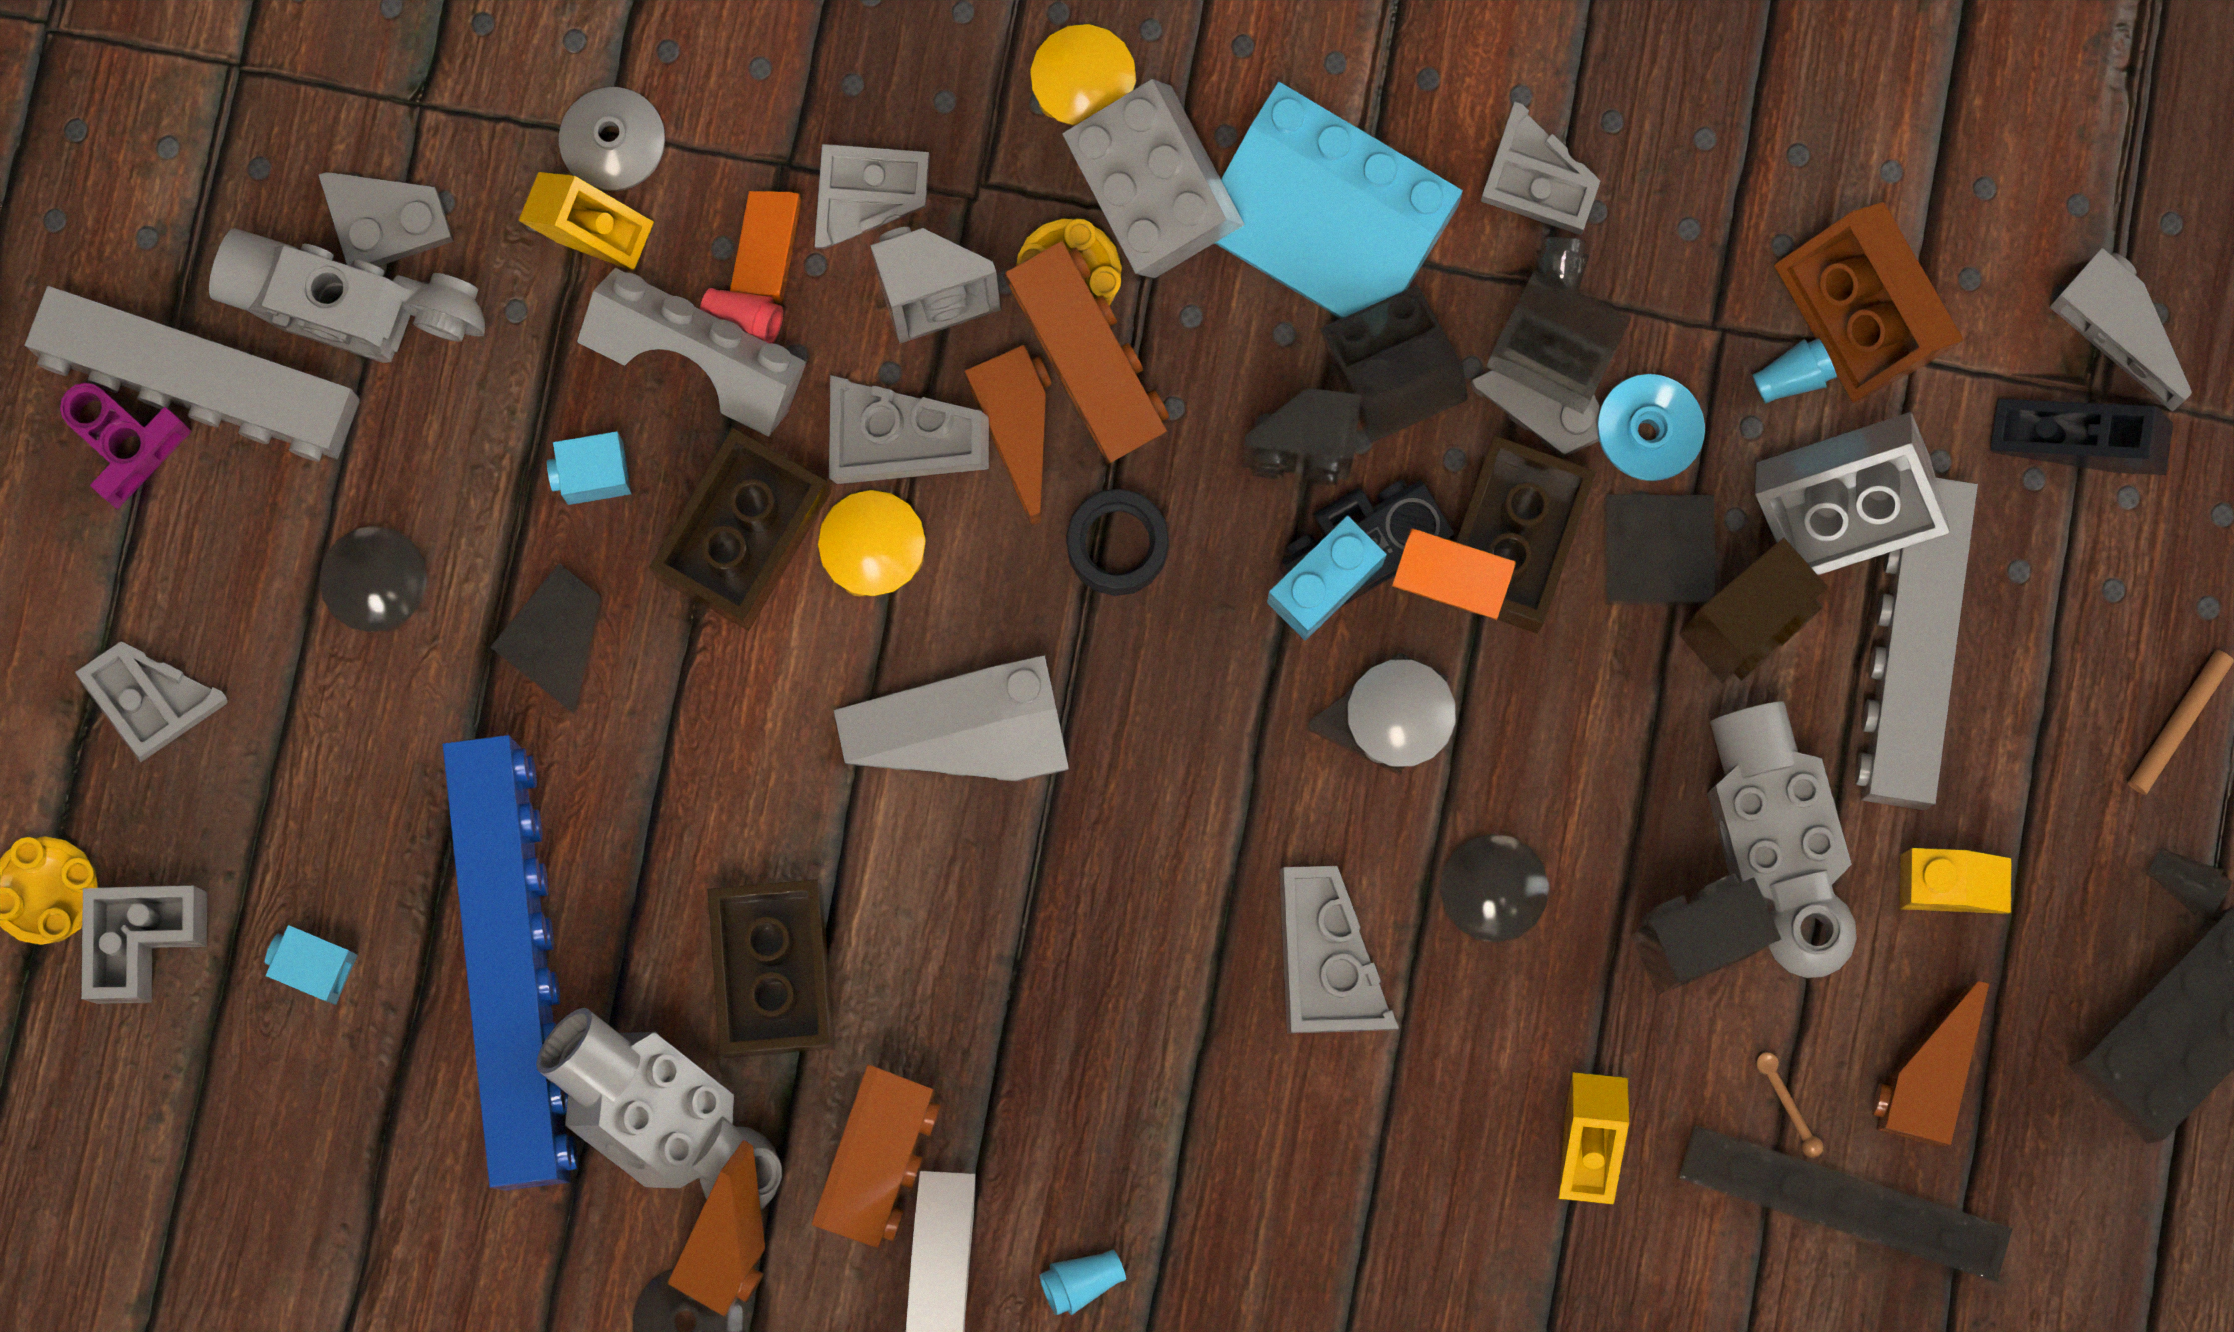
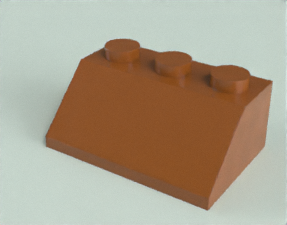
M1884 202L1851 211L1774 265L1815 338H1820L1835 372L1853 403L1924 367L1964 341Z
M867 1064L811 1225L879 1249L882 1248L884 1239L894 1242L905 1210L896 1207L902 1187L913 1188L923 1161V1157L914 1154L921 1133L928 1136L932 1135L940 1113L941 1105L933 1102L936 1093L934 1089Z

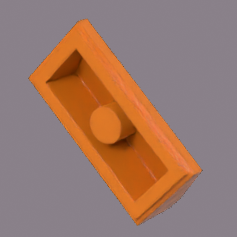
M749 191L730 291L770 296L773 298L774 303L783 304L802 204L800 193Z
M1411 529L1392 587L1497 620L1516 562Z

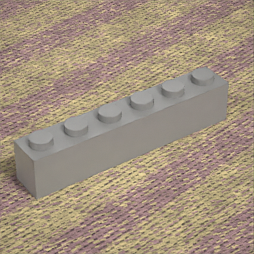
M51 286L46 288L24 345L39 358L37 365L48 371L63 376H68L70 369L88 374V383L94 384L106 391L118 393L120 386L138 391L137 399L159 409L166 407L169 409L170 404L173 403L190 409L188 417L213 427H219L221 420L240 426L238 433L248 439L269 444L271 437L291 443L289 447L290 452L317 462L320 461L322 454L335 459L339 458L360 399L351 388Z
M1936 478L1950 533L1886 553L1884 556L1883 571L1884 573H1891L1889 594L1882 593L1880 596L1876 615V624L1884 626L1882 647L1874 646L1869 667V678L1877 679L1875 698L1874 700L1867 699L1862 718V731L1870 732L1867 753L1859 754L1855 770V785L1863 786L1862 801L1918 810H1927L1936 804L1978 484Z

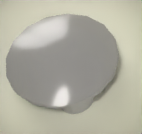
M1389 660L1370 668L1356 682L1348 701V725L1356 744L1364 750L1365 755L1371 761L1384 763L1392 767L1415 766L1432 759L1447 745L1456 723L1455 700L1447 682L1431 667L1414 660Z

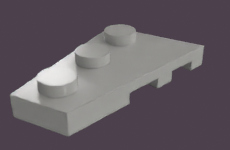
M1283 867L1279 869L1287 1034L1388 1031L1399 1029L1393 1011H1389L1379 985L1381 980L1375 964L1371 963L1359 929L1361 927L1338 867Z

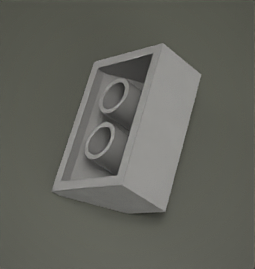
M910 227L896 228L882 234L879 237V243L870 245L879 285L899 344L1001 310L997 273L993 261L924 228L912 232Z
M1912 412L1756 463L1755 495L1776 543L1785 537L1817 575L1950 533L1932 462Z

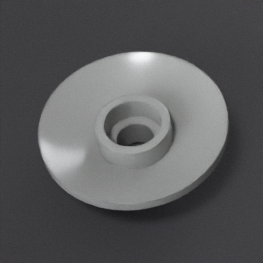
M605 87L583 95L568 109L559 130V148L562 159L573 176L601 191H622L642 183L655 171L664 153L665 130L657 110L645 97L629 89ZM608 126H614L619 129L618 137L611 142L603 141L600 138L601 131Z

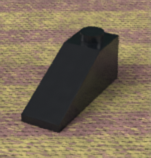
M1998 399L1990 451L1996 454L2113 473L2166 476L2173 422L2156 406Z

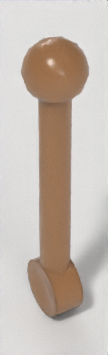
M1772 1053L1761 1054L1756 1060V1069L1759 1073L1767 1075L1803 1140V1153L1810 1158L1818 1157L1823 1151V1143L1818 1137L1812 1136L1777 1072L1779 1065L1777 1057Z

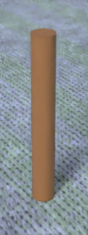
M2220 650L2214 651L2128 782L2131 788L2147 795L2234 663L2231 656Z

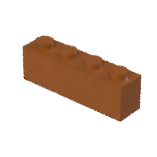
M1061 241L1006 271L1003 277L1108 465L1167 432L1162 422L1170 417L1157 392L1152 390L1146 394L1136 374L1143 371V367L1131 345L1127 342L1120 346L1110 327L1117 324V320L1103 295L1094 299L1084 280L1090 277L1091 273L1076 247L1067 251L1064 243Z

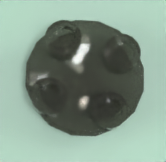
M379 526L354 529L338 539L324 557L319 576L322 599L332 615L352 629L371 633L378 631L392 632L399 629L404 621L413 615L423 601L428 580L427 563L415 544L398 531Z
M1488 834L1470 839L1453 852L1442 872L1440 894L1445 915L1453 921L1459 930L1476 940L1499 943L1518 939L1536 925L1547 906L1549 883L1544 864L1529 846L1510 836Z

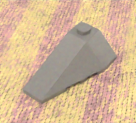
M1045 655L982 669L834 710L845 764L908 771L912 769L941 772L957 776L989 777L1015 782L1069 770Z

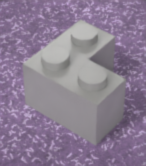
M196 886L83 888L81 997L83 1000L96 1004L152 1003V948L207 947V892Z

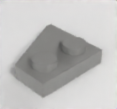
M1514 102L1481 202L1582 235L1600 180L1583 163L1576 162L1569 155L1568 148L1553 134L1549 136L1528 115L1529 110L1523 104Z
M1565 337L1471 381L1470 385L1477 395L1481 398L1483 396L1488 398L1509 414V419L1522 429L1533 432L1541 439L1542 444L1561 458L1599 441L1597 420L1600 406Z

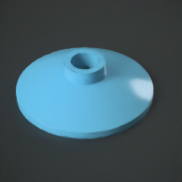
M1643 374L1621 382L1608 394L1598 414L1597 432L1602 450L1616 468L1633 478L1659 481L1681 473L1695 460L1704 441L1705 423L1700 405L1686 387L1669 377ZM1643 423L1652 425L1656 431L1655 439H1643L1638 432L1639 425Z

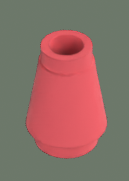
M709 288L700 304V310L721 320L731 321L737 324L743 331L767 343H774L783 321V307L774 304L773 298L770 296Z

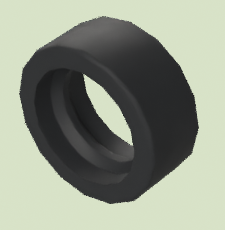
M1121 488L1100 491L1084 500L1071 516L1066 534L1069 563L1078 578L1094 591L1112 596L1133 594L1150 585L1164 568L1169 549L1166 521L1157 506L1140 493ZM1121 511L1132 514L1142 521L1148 531L1150 545L1147 556L1138 567L1129 572L1114 574L1103 571L1092 562L1087 554L1085 540L1089 527L1097 518L1109 512Z

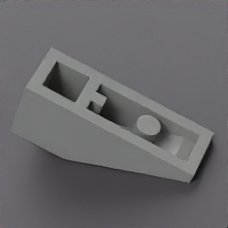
M2101 248L2052 303L2050 308L2173 412L2192 393L2144 282L2135 276L2137 274L2135 267L2120 254H2109L2105 249Z

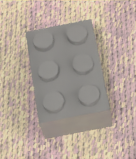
M1151 79L1062 133L1135 274L1156 278L1245 225L1172 86Z

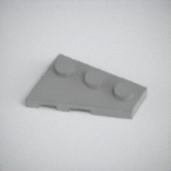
M830 375L829 479L836 484L989 469V417L982 411L924 397L920 399L898 394L890 389L856 384L848 379Z

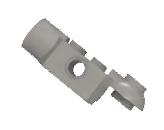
M237 228L230 229L225 235L211 270L209 295L212 300L246 310L282 331L382 363L391 362L394 353L398 352L410 315L416 316L413 324L417 328L450 341L462 342L464 334L484 336L485 333L484 316L475 300L478 289L468 282L441 273H433L428 284L397 275L391 281L383 277L385 273L383 269L373 264L354 260L352 266L332 261L334 255L320 247L302 244L301 250H298L297 247ZM340 296V298H339L338 300H336L335 302L331 303L335 298H337V297Z
M1783 701L1762 704L1718 717L1710 721L1725 777L1707 795L1735 896L1737 899L1758 905H1773L1766 924L1767 945L1774 959L1788 972L1804 978L1825 977L1839 970L1851 957L1857 935L1856 922L1848 906L1834 894L1832 884L1852 864L1822 758L1798 752ZM1805 917H1813L1823 923L1826 929V938L1821 946L1811 945L1803 939L1800 927Z
M581 1008L567 1015L548 1035L539 1051L536 1067L542 1075L568 1094L565 1126L643 1186L681 1188L700 1178V1183L707 1199L720 1171L741 1142L745 1140L752 1144L754 1149L761 1210L774 1197L782 1178V1166L774 1146L762 1133L749 1127H735L732 1124L734 1094L657 1033L630 1032L619 1034L589 1009Z

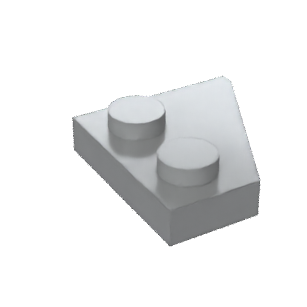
M822 144L815 248L826 249L926 208L930 153Z
M329 172L319 174L348 266H352L354 260L380 266L454 242L439 193L435 187Z
M122 641L75 672L79 681L140 763L228 703L222 691L214 687L210 689L184 676L182 671L164 662L158 663L146 657L144 652Z

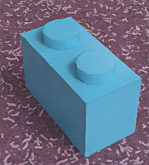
M1347 516L1269 591L1267 603L1306 641L1383 566L1387 554Z

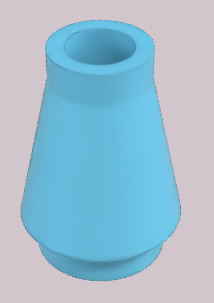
M1817 338L1809 343L1803 339L1763 370L1752 374V377L1766 404L1775 399L1827 388L1826 382L1836 378L1837 375L1820 338Z
M1112 1249L1103 1254L1051 1263L1050 1270L1039 1274V1278L1046 1299L1054 1314L1059 1315L1068 1311L1070 1315H1073L1115 1284L1125 1281L1126 1275L1117 1253Z

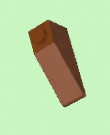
M1022 345L965 370V377L979 411H982L989 417V434L1031 526H1034L1041 522L1047 410L1044 388L1052 384L1040 356L1030 359L1025 346Z
M1977 981L1968 985L1889 1076L1888 1084H1879L1872 1107V1115L1879 1117L1876 1130L1937 1147L1951 1145L1987 996L1988 983Z
M745 1140L741 1142L720 1171L668 1281L669 1285L724 1317L738 1298L747 1303L763 1276L762 1272L755 1269L765 1250L754 1149L753 1145Z

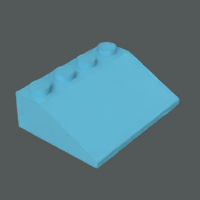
M1278 82L1250 126L1221 179L1245 225L1214 244L1376 340L1457 210L1463 190L1293 89Z

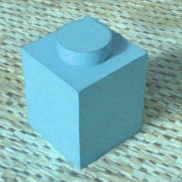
M617 431L553 442L555 458L547 460L549 482L552 492L561 490V495L568 505L632 494L624 443Z
M288 925L284 935L276 934L267 950L265 964L270 965L266 976L336 1005L358 955Z

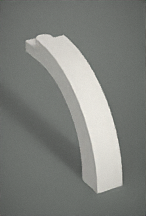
M920 1171L912 1245L906 1332H965L969 1264L974 1221L975 1174Z

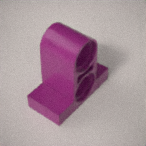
M81 383L74 385L66 391L61 399L60 411L67 425L110 463L90 486L117 510L192 432L166 407L144 428L109 395L94 384ZM89 402H101L102 409L98 418L90 423H81L80 412L83 407ZM129 437H140L141 444L137 454L128 459H120L118 451L121 443Z

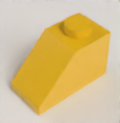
M538 172L518 220L559 244L628 270L635 269L654 223L652 220L576 176Z
M1911 848L1900 855V909L2009 914L2011 913V858L1968 850Z
M1572 1073L1565 1112L1559 1199L1614 1204L1629 1126L1628 1078Z

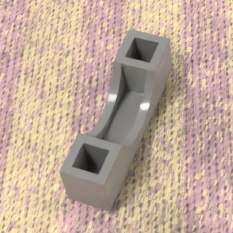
M614 268L593 291L577 340L578 343L624 366L636 355L655 349L674 351L690 358L707 373L713 382L719 398L720 413L768 437L788 414L806 365V361L790 354L784 347L767 343L743 331L737 324L716 318L694 307L690 301L682 297L672 296L647 284L640 276L623 272L617 268Z

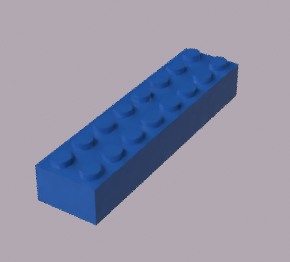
M509 735L443 743L489 1186L508 1191L570 1183V1170L578 1169V1153L575 1137H568V1134L565 1132L564 1115L567 1114L568 1094L542 1075L536 1067L539 1051L548 1035L556 1027L555 1022H553L552 1005L560 1004V988L557 973L550 972L549 967H547L546 951L554 950V933L551 918H545L543 912H541L540 897L548 896V878L545 864H539L537 857H535L534 843L542 842L543 834L539 810H533L532 804L529 801L528 789L537 787L534 759L532 755L527 756L525 748L520 747Z

